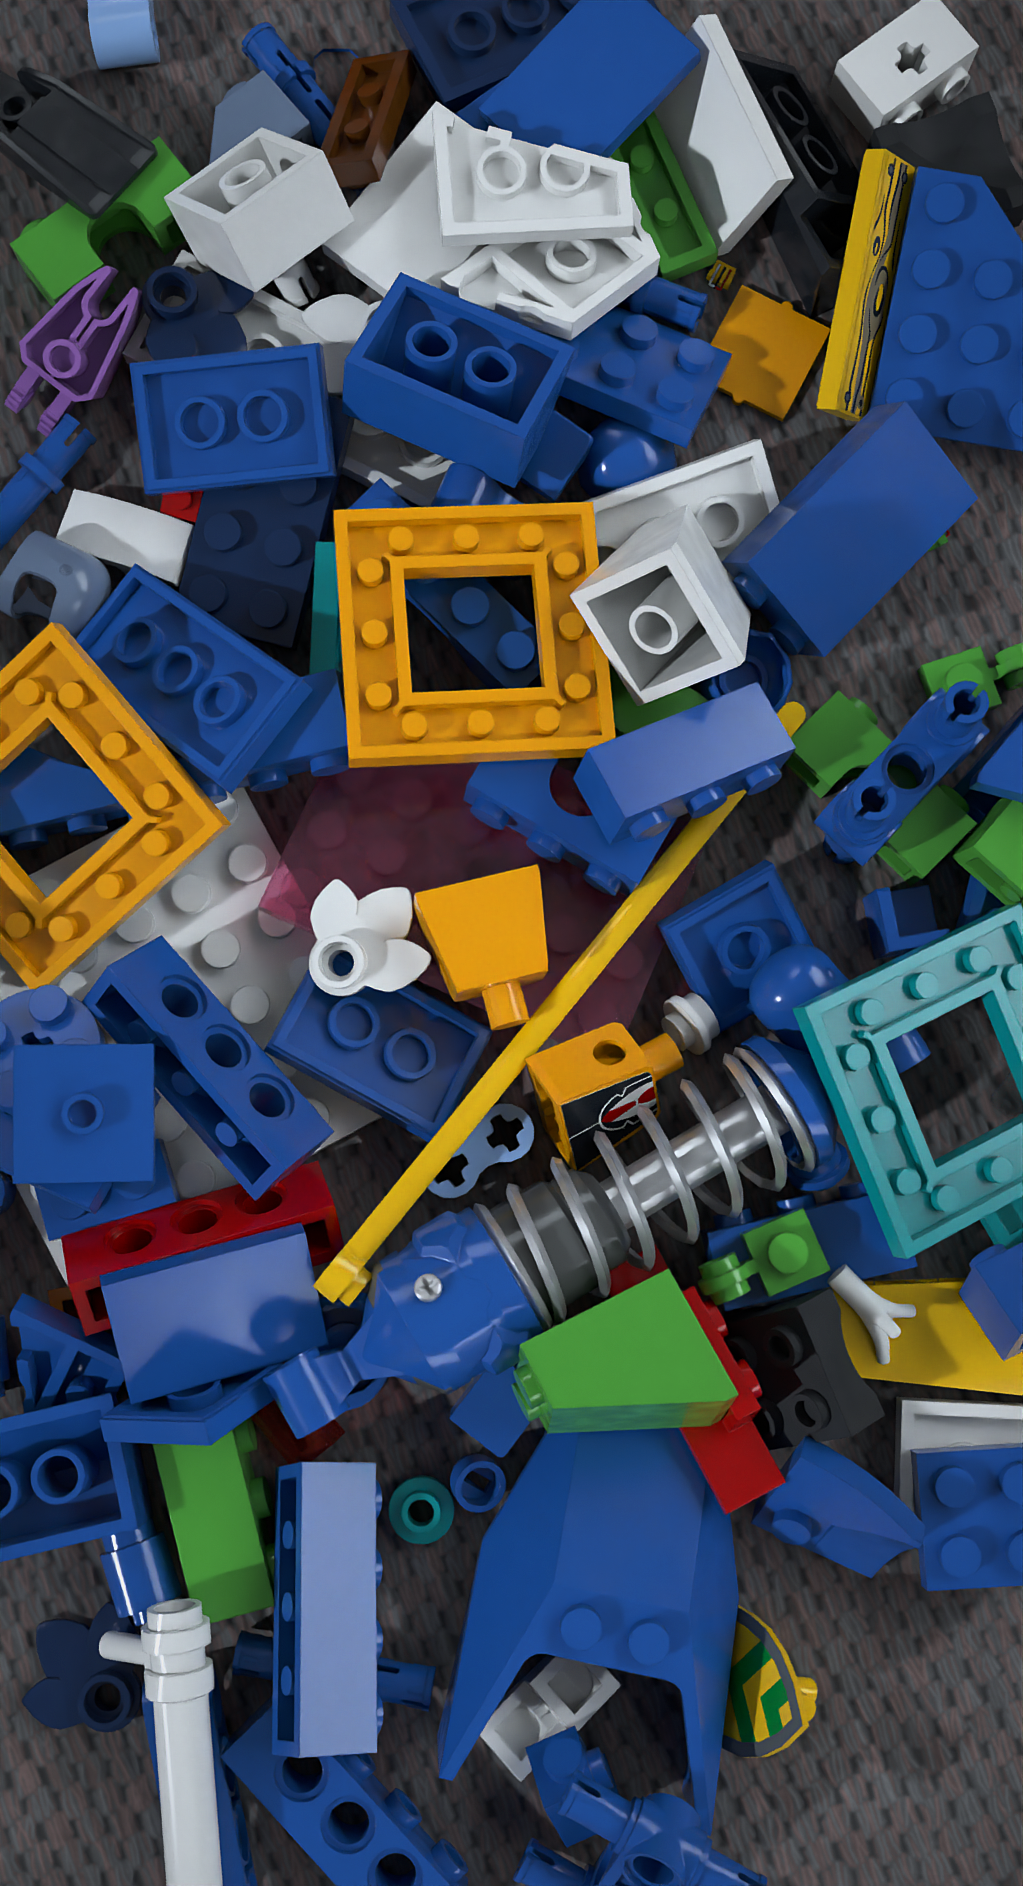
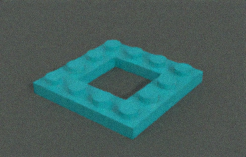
M1021 903L1005 905L792 1008L893 1257L909 1259L1023 1196V1113L933 1160L886 1045L887 1042L981 996L1023 1101V907Z

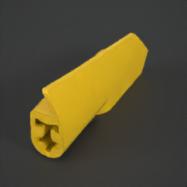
M937 1278L875 1281V1285L873 1281H863L872 1291L886 1300L896 1304H913L916 1307V1315L913 1318H893V1321L900 1327L901 1334L894 1339L888 1336L890 1362L885 1365L879 1364L877 1362L875 1344L862 1319L832 1288L841 1309V1328L845 1346L861 1378L1023 1396V1352L1005 1361L1001 1359L958 1294L966 1278H939V1282H937Z

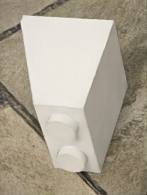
M688 504L639 527L569 595L637 706L736 668L746 658L751 613Z

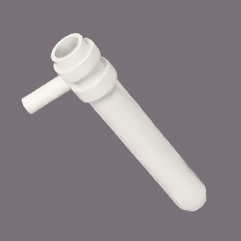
M175 1599L154 1604L147 1608V1623L141 1627V1635L108 1631L101 1637L99 1642V1652L103 1658L145 1666V1695L147 1699L153 1701L166 1886H223L208 1694L215 1687L213 1659L206 1657L205 1646L211 1643L210 1618L202 1614V1601L198 1599Z

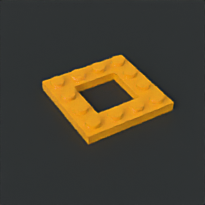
M593 502L333 510L349 768L584 757L587 749L616 738L608 657L569 596L599 567ZM532 575L541 687L412 693L405 579Z
M51 622L0 671V773L53 723L130 814L132 819L48 897L42 893L0 843V954L30 989H37L44 985H56L231 825L63 624Z

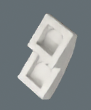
M74 489L56 538L89 553L103 564L116 566L125 574L136 563L166 585L179 587L195 526L132 503Z
M547 1655L503 1696L480 1737L521 1782L532 1771L525 1747L573 1726L579 1731L617 1691L621 1684L606 1667Z

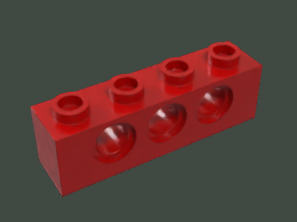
M314 1161L301 1165L256 1201L241 1184H236L61 1236L68 1286L85 1336L111 1329L99 1275L299 1222L302 1223L306 1234L312 1267L333 1261L344 1248V1242L335 1204L319 1162Z

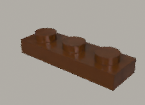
M409 49L353 59L320 149L323 150L340 188L346 187L357 190L367 187L369 183L381 181L417 73Z

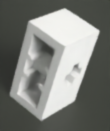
M921 0L838 60L828 95L869 143L875 128L894 122L905 123L920 120L923 110L936 100L943 105L954 99L970 80L968 71L979 45L941 0Z

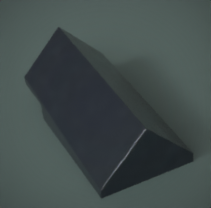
M733 49L794 177L762 214V217L809 318L812 319L834 308L836 304L860 174L795 66Z

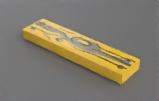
M866 149L863 156L816 404L817 409L850 421H860L868 413L915 167L887 149Z

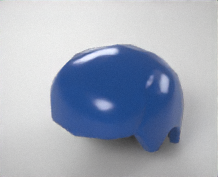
M609 417L601 421L591 431L590 435L594 441L590 452L577 472L580 486L591 498L676 468L677 460L674 443Z
M749 629L746 658L743 663L736 668L700 681L699 692L701 696L710 701L758 682L774 711L777 712L784 706L793 684L790 658L772 633Z

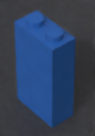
M906 401L874 406L721 563L734 578L732 582L745 604L753 609H759L772 624L769 632L774 635L783 650L791 655L825 657L960 518L978 497Z

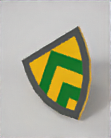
M738 1605L721 1748L744 1758L769 1757L789 1747L809 1727L808 1722L814 1717L816 1712L817 1685L812 1678L796 1676L789 1656L773 1630L754 1613Z

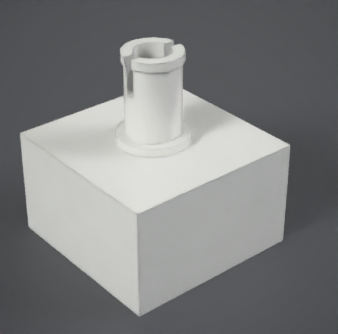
M262 127L164 197L199 264L254 292H258L274 280L282 300L294 307H300L309 302L302 289H306L311 298H315L320 291V286L313 278L304 257L354 221V217L323 150Z

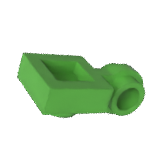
M1023 643L1013 645L995 654L997 666L990 669L981 646L921 665L917 672L927 699L941 687L947 692L955 683L966 680L979 684L972 693L975 698L983 690L987 692L989 698L988 711L996 709L1002 702L995 683L1004 681L1007 691L1023 687Z
M799 1207L739 1233L749 1258L739 1262L736 1253L731 1252L712 1259L698 1267L702 1279L697 1283L702 1295L710 1294L715 1305H719L748 1293L751 1288L747 1278L755 1273L759 1278L765 1295L771 1297L830 1271V1267L804 1208Z

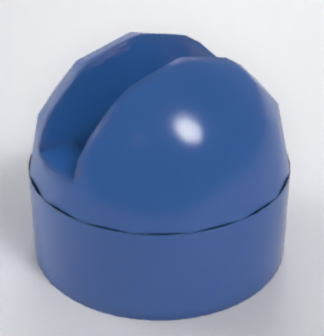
M472 1453L462 1456L453 1466L450 1474V1487L454 1497L464 1509L470 1512L481 1513L494 1508L501 1501L506 1489V1479L503 1471L493 1459L486 1455ZM474 1471L487 1478L489 1482L483 1489L467 1478L466 1475Z

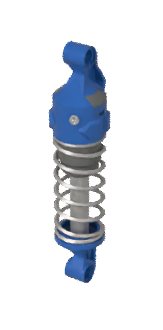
M916 1028L886 1043L898 1074L916 1065L931 1054ZM754 1035L742 1042L739 1048L735 1047L733 1055L725 1053L723 1058V1067L740 1095V1099L712 1114L697 1087L691 1081L682 1079L680 1085L681 1093L700 1123L668 1141L649 1107L639 1105L637 1115L657 1149L626 1166L606 1134L595 1131L593 1140L612 1176L598 1183L590 1173L575 1169L569 1170L562 1159L552 1157L550 1168L555 1177L552 1181L538 1180L523 1190L517 1185L508 1183L506 1189L507 1200L488 1210L484 1205L475 1203L473 1210L467 1207L457 1214L446 1211L414 1230L412 1241L399 1253L395 1250L372 1265V1278L369 1282L362 1322L343 1346L321 1352L314 1346L262 1378L296 1439L316 1431L345 1412L350 1407L346 1397L361 1380L396 1377L449 1395L482 1373L488 1371L494 1375H499L514 1366L520 1360V1344L551 1329L553 1323L558 1325L563 1323L567 1312L566 1306L588 1293L606 1298L611 1288L610 1271L626 1261L630 1265L642 1270L650 1271L652 1269L656 1255L654 1240L646 1219L648 1216L674 1239L693 1245L698 1239L700 1226L699 1215L691 1190L715 1212L737 1218L742 1212L743 1187L738 1170L757 1186L779 1192L786 1183V1159L793 1166L808 1172H812L814 1168L817 1169L829 1162L835 1153L838 1120L811 1054ZM769 1144L775 1166V1178L773 1180H769L745 1159V1157ZM722 1171L725 1172L731 1192L732 1204L730 1206H727L714 1196L703 1184ZM678 1198H680L687 1220V1233L672 1222L661 1210ZM634 1225L643 1250V1258L630 1248L631 1238L627 1229Z

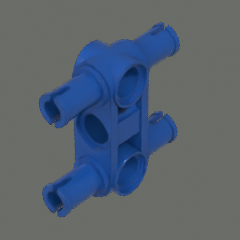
M965 680L955 683L947 692L942 687L939 688L903 727L901 733L856 780L853 779L826 806L816 818L814 824L825 834L823 848L827 857L834 851L837 855L832 860L833 862L845 865L856 861L863 867L901 827L905 817L947 773L951 774L988 735L991 730L982 723V718L989 707L987 692L983 690L976 698L972 695L979 684ZM901 765L910 769L917 782L916 788L903 789L894 785L889 779L887 767Z
M578 1769L572 1775L561 1799L563 1801L558 1805L556 1813L563 1817L567 1816L610 1841L594 1865L588 1863L583 1869L543 1846L537 1839L532 1837L517 1865L520 1868L516 1869L513 1876L515 1882H521L526 1886H767L766 1876L751 1871L711 1848L712 1839L707 1837V1832L700 1829L702 1823L699 1814L683 1799L671 1794L654 1793L646 1797L642 1796L641 1799L634 1796L630 1802L584 1776V1773Z

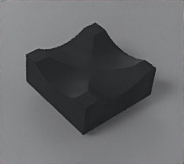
M989 91L970 97L960 104L934 116L912 122H894L873 130L867 149H887L915 167V170L918 166L981 176L1012 226L1017 227L1021 224L1023 220V179L1015 170L1006 151L998 123L997 110Z
M832 1287L782 1303L744 1309L724 1319L728 1329V1336L723 1339L736 1362L744 1359L749 1364L760 1384L762 1396L758 1397L757 1401L761 1409L752 1421L768 1450L798 1446L805 1435L816 1440L817 1443L852 1437L885 1416L876 1393L866 1385L850 1359L842 1334L841 1309Z

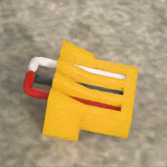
M717 260L707 274L706 279L710 281L708 285L719 291L722 288L728 290L736 268Z

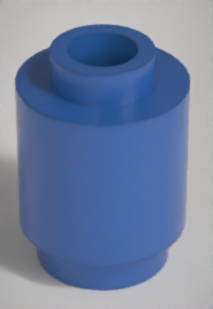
M153 1517L139 1529L102 1538L105 1552L99 1556L118 1618L132 1615L135 1626L146 1624L148 1607L172 1600L183 1593L164 1531L157 1532Z

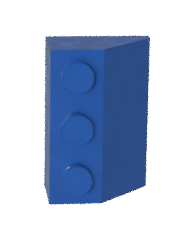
M400 272L344 361L342 413L453 462L472 466L489 475L492 479L515 488L541 442L573 360L576 347Z
M114 1392L0 1419V1562L136 1530L154 1516L141 1450L138 1444L104 1442L99 1419L119 1405Z

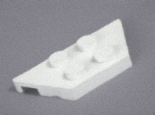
M632 198L634 228L631 237L488 244L441 278V290L529 328L571 341L655 277L658 271L660 255L651 235L645 232L641 226L642 216L634 198Z

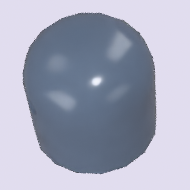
M35 530L23 541L0 576V613L13 619H20L25 615H34L49 621V624L51 622L63 624L74 639H76L111 595L110 575L99 559L42 531ZM26 574H33V579L52 583L57 592L52 608L38 601L29 586L20 599L13 604L16 587L21 577Z

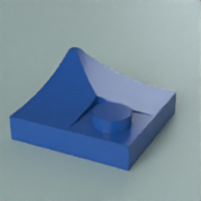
M806 1435L780 1469L786 1483L758 1498L751 1524L773 1533L782 1542L804 1547L869 1578H872L889 1560L899 1553L909 1549H918L923 1543L925 1525L874 1476L848 1458L820 1442L817 1443L816 1440Z

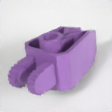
M105 266L98 269L74 285L19 342L22 362L27 365V368L16 382L4 404L17 414L21 409L28 406L44 379L52 384L60 392L53 403L43 412L39 419L40 423L36 428L46 437L62 420L61 417L65 413L69 414L77 402L104 398L124 357L122 352L138 326L143 306V291L138 287H132L111 316L107 319H102L103 316L100 313L99 304L119 272L114 267Z

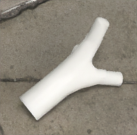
M844 1264L830 1276L827 1283L862 1319L875 1344L877 1362L882 1365L888 1364L890 1362L888 1336L894 1339L901 1334V1329L893 1321V1318H913L916 1315V1307L913 1304H896L882 1298Z

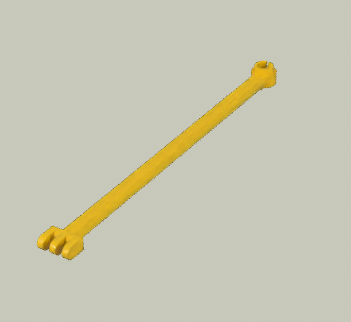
M797 702L786 703L777 713L790 738L806 718L804 707ZM744 789L726 796V802L713 812L690 820L530 1017V1021L526 1022L314 1283L313 1287L332 1303L339 1299L346 1306H350L372 1278L371 1272L363 1266L527 1065L525 1059L539 1050L745 795Z

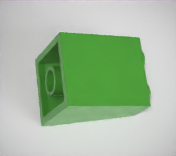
M669 1268L521 1343L519 1347L520 1360L517 1364V1369L513 1370L516 1382L511 1384L515 1397L528 1421L531 1422L540 1418L547 1434L711 1426L723 1418L739 1395Z

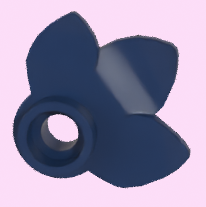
M177 266L159 268L147 279L142 289V304L147 317L151 321L146 333V346L153 361L192 357V355L201 356L247 351L246 336L234 315L242 311L254 297L252 290L213 270L194 276ZM171 296H179L185 300L182 305L176 307H167L163 304Z
M107 1602L98 1611L90 1627L85 1623L64 1618L45 1620L37 1626V1653L46 1678L36 1683L22 1698V1703L41 1724L61 1730L84 1722L93 1730L114 1732L127 1726L138 1713L142 1703V1685L139 1677L133 1671L136 1664L105 1659L99 1652L101 1637L108 1631L139 1635L130 1616L118 1618L113 1602ZM104 1684L116 1686L121 1694L120 1703L114 1706L104 1704L99 1697L100 1686Z

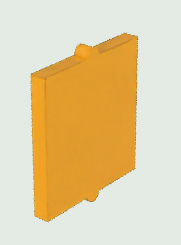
M742 285L710 344L732 354L717 390L731 396L734 405L739 406L745 403L783 422L831 329L792 310L793 305L789 301H784L780 304Z

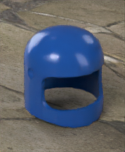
M792 944L772 954L757 970L750 985L749 1002L756 1017L784 1045L810 1054L792 1008L849 981V979L836 967L827 954L819 948L808 944Z

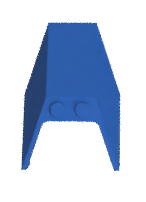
M679 1428L550 1434L545 1432L481 1541L437 1734L439 1778L453 1781L523 1663L533 1655L548 1654L667 1680L674 1683L680 1689L688 1754L682 1792L685 1801L700 1816L702 1823L700 1829L707 1832L708 1836H711L739 1594L731 1514L729 1513L725 1516Z

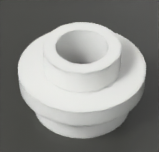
M689 993L683 998L675 995L664 1002L663 1010L665 1017L661 1021L662 1028L673 1039L678 1049L681 1051L688 1049L696 1055H701L711 1048V1040L719 1035L720 1028L708 1004L695 993Z

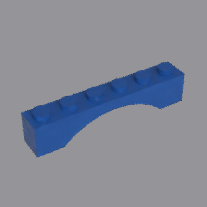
M334 668L301 677L313 689L237 788L249 786L251 791H268L287 785L289 783L287 776L311 770L313 776H329L349 769L344 683L341 672ZM27 747L0 773V841L8 843L11 850L21 851L43 847L49 843V835L69 831L71 836L100 833L108 829L107 821L125 816H128L129 820L132 819L130 814L92 769L65 763L31 747ZM184 758L178 759V762L214 804L227 800V792L224 788Z

